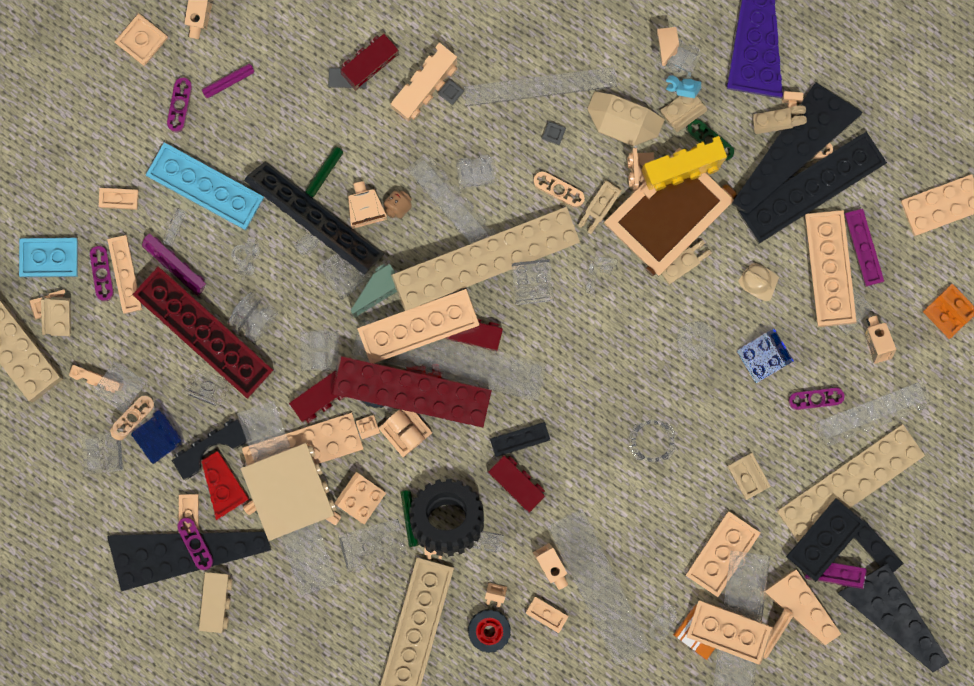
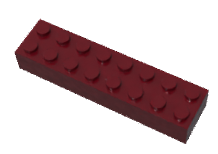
M159 266L132 294L247 399L274 371Z
M339 356L331 390L333 395L484 428L492 390L342 356Z

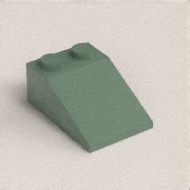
M383 264L375 269L376 273L372 275L351 309L354 318L397 292L391 277L395 271L390 264L387 266Z

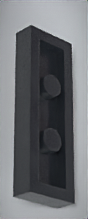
M545 422L490 439L495 458L551 441Z
M863 520L866 524L856 534L854 539L879 567L888 563L892 571L895 572L904 563L869 524Z

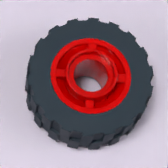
M485 609L479 611L469 622V639L473 646L482 652L490 653L501 650L507 645L511 636L509 621L501 612ZM493 626L495 629L494 634L486 636L484 634L485 627Z

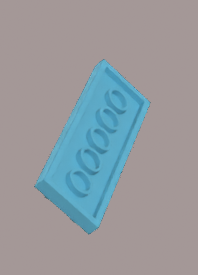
M165 142L146 173V177L245 231L264 200V196Z

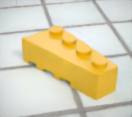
M720 137L713 138V142L707 145L704 142L696 144L695 147L690 149L691 151L682 149L674 153L672 158L666 155L645 163L641 171L648 189L658 191L671 183L677 185L684 182V179L690 178L693 180L702 176L701 174L708 172V174L719 171V168L727 158Z

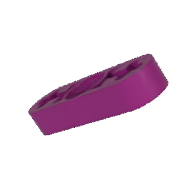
M179 78L174 84L167 126L175 133L181 132L186 123L192 92V84L187 78ZM183 82L188 86V89H184L183 95L187 96V98L176 96V94H181V89L178 86L182 85ZM179 100L185 102V107L182 110H176L174 107L175 103ZM173 112L183 114V117L180 115L178 117L181 125H177V128H174L171 122L176 120V115H172Z
M96 246L90 251L95 293L101 301H109L114 296L108 252L105 248ZM100 250L101 253H104V256H101V262H106V265L95 267V264H99V261L94 255ZM99 269H106V278L99 279L97 271ZM109 281V284H105V288L110 290V293L104 298L100 294L103 291V287L101 284L98 285V282L105 283Z
M839 388L797 392L789 397L788 403L793 410L837 406L844 401L845 395ZM835 391L837 395L841 396L837 399V402L834 399H828V404H825L826 397L823 392H827L826 396H831ZM805 394H808L807 401L809 406H806V402L800 403L799 407L795 403L793 404L792 400L796 398L795 396H798L799 399H805ZM813 394L821 396L822 401L820 404L812 403L811 396Z
M190 518L181 519L177 528L196 567L200 570L210 569L213 565V557L195 522ZM183 523H191L192 526L190 527L191 533H194L196 531L197 535L190 536L188 539H186L185 536H188L189 534L187 530H182V527L184 526ZM194 538L199 539L201 542V546L197 550H193L190 547V542ZM205 549L206 552L202 553L204 558H209L208 566L200 565L201 557L200 555L195 557L194 553Z

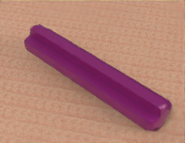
M247 64L202 89V92L206 98H210L252 75L254 69L251 64Z

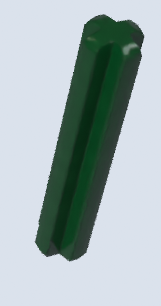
M337 146L333 148L305 190L311 197L316 195L342 156L343 150Z
M410 490L401 491L408 544L409 547H416L419 544L418 540L414 538L409 514L412 507V495Z

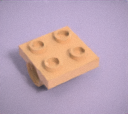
M401 409L379 427V430L403 458L432 434L431 430L416 413Z
M356 472L334 504L365 524L386 492Z

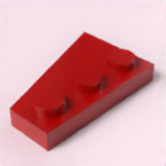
M219 451L201 461L217 521L247 502L249 498Z

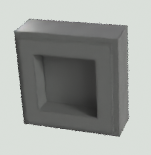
M449 79L438 92V95L453 106L464 90Z
M548 121L542 140L560 146L566 127Z

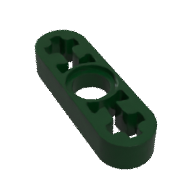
M697 119L687 126L688 134L698 143L704 142L707 145L705 142L707 136H713L714 138L719 136L706 124ZM698 124L700 126L699 130L702 133L704 130L708 131L704 134L702 140L699 138L701 134L698 131L692 132L693 128L691 125L696 126ZM720 137L724 150L726 148L729 149L728 153L730 156H727L724 161L726 162L732 159L734 148Z

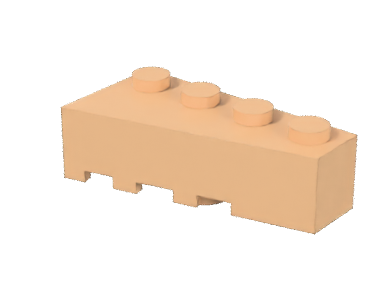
M440 42L435 47L437 49L435 55H429L423 64L424 69L422 71L419 69L415 72L410 80L412 83L410 85L406 84L391 103V108L408 122L411 118L415 120L421 112L419 109L422 105H428L433 99L432 94L435 90L440 91L445 85L444 80L447 76L452 77L458 69L456 67L457 56Z
M792 570L762 591L780 608L792 611V618L822 645H827L841 635L797 570Z

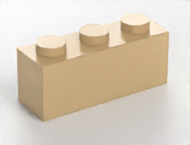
M205 572L199 631L224 633V629H228L229 618L226 617V610H230L231 598H228V590H232L233 579H230V575Z

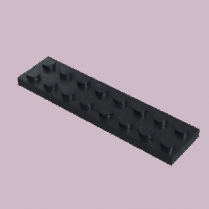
M866 131L783 183L748 215L741 210L738 213L757 243L760 244L881 168L887 162Z
M266 161L245 178L244 181L253 189L257 190L268 201L275 204L282 212L289 215L296 223L307 229L313 236H316L327 247L339 254L342 259L349 262L364 275L384 256L383 252Z

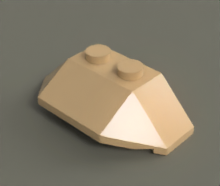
M594 92L587 109L598 133L631 146L657 138L665 120L648 108L618 96Z

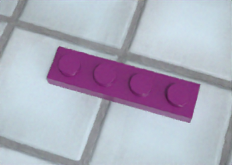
M859 209L845 213L844 218L864 286L868 287L883 283V274L864 210Z
M149 233L144 238L142 247L193 293L199 296L206 285L203 278L192 272L190 267L185 262H181L172 250L164 247L157 237H153Z

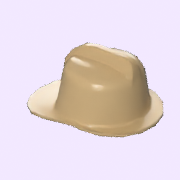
M751 263L738 281L740 286L748 293L760 300L770 301L779 277L766 267L757 263Z

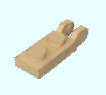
M793 106L792 108L753 114L755 134L793 128V126L805 124L807 118L802 116V114L806 112V107Z
M605 181L585 211L586 214L578 226L582 228L589 216L595 219V222L588 229V233L592 234L599 222H602L622 190Z
M703 240L692 248L689 247L662 273V276L669 285L698 266L702 260L712 254L710 250L705 251L698 258L694 254V251L704 246L705 242Z

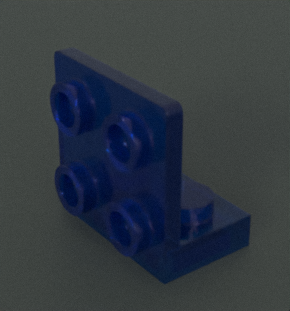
M775 329L766 332L737 350L739 357L755 383L762 381L794 362Z
M161 410L153 413L154 417L131 433V436L152 464H155L184 443Z

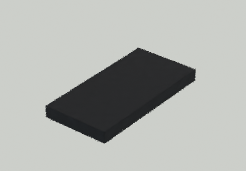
M835 498L786 558L816 582L866 523Z

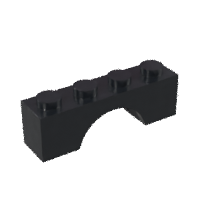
M238 419L227 421L223 424V429L211 431L207 434L208 438L201 441L199 439L190 445L192 448L186 452L183 449L174 455L175 458L171 461L183 480L186 481L202 471V457L210 447L221 444L236 450L251 440Z

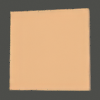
M138 13L117 38L115 44L145 66L168 39V36Z

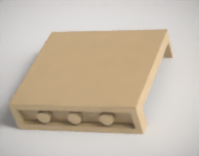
M304 443L241 468L268 541L335 515L334 511L337 509L333 499L329 500L327 493L330 491L326 481L322 482L320 475L323 473L319 463L315 464L313 457L316 455L312 445L308 446L307 443Z

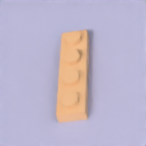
M127 235L107 239L123 314L143 310L142 304L132 295L138 289Z

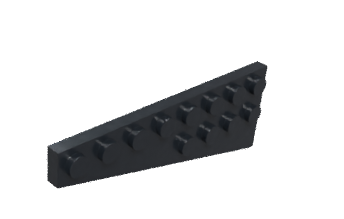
M815 82L799 105L806 107V112L802 116H806L807 122L803 125L793 126V128L781 131L732 202V205L747 215L751 213L786 180L790 179L794 173L805 166L824 147L836 139L840 133L860 118L863 112Z
M265 532L200 533L213 557L212 567L271 551L270 542ZM188 533L189 535L185 537L188 539L190 536L197 535V533ZM180 534L107 536L121 592L200 570L196 567ZM197 538L192 539L190 547L193 550L199 549L201 546L200 540ZM205 549L194 553L195 557L200 555V565L208 566L209 558H204L202 553L206 552Z

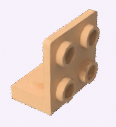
M633 148L632 152L629 153L627 163L628 168H631L632 172L628 176V182L633 192L645 182L641 169L645 163L654 160V152L637 153V148Z

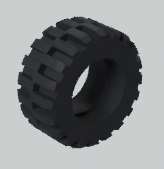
M446 478L445 482H441V479L435 480V484L431 485V483L425 485L424 491L420 489L416 493L417 498H413L409 513L411 529L414 538L418 540V544L421 547L426 546V551L430 553L436 551L438 556L448 553V557L454 556L455 552H458L459 555L465 553V548L471 549L474 546V541L478 542L481 537L480 533L484 529V511L478 493L473 492L470 485L463 486V481L460 480L452 482V479ZM453 505L464 511L465 520L455 529L440 530L430 524L429 516L440 506Z

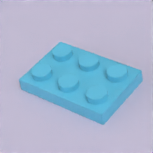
M78 238L19 239V277H78Z

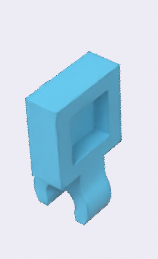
M673 75L668 76L666 82L672 83L667 86V90L671 92L677 91L679 96L695 99L701 89L700 81L684 78L682 81H679Z

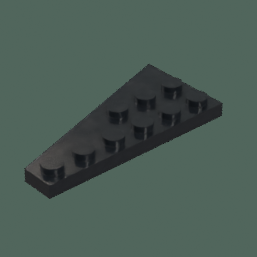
M888 563L866 575L864 589L847 586L837 592V594L930 671L935 672L950 663Z

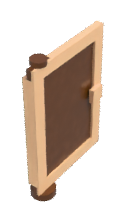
M679 147L674 153H676V152H678V151H680V150H682V149ZM707 173L701 174L702 176L693 180L690 178L684 179V182L673 185V183L668 184L664 189L655 191V189L649 190L645 181L604 224L647 265L645 270L651 276L656 274L659 277L734 201L737 194L729 185L723 184L720 187Z

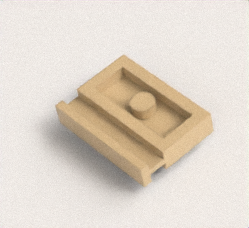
M679 96L661 109L660 113L675 131L679 132L707 111V107L703 105L697 96L695 99Z
M42 297V335L70 336V298Z
M753 453L727 466L745 500L771 487Z

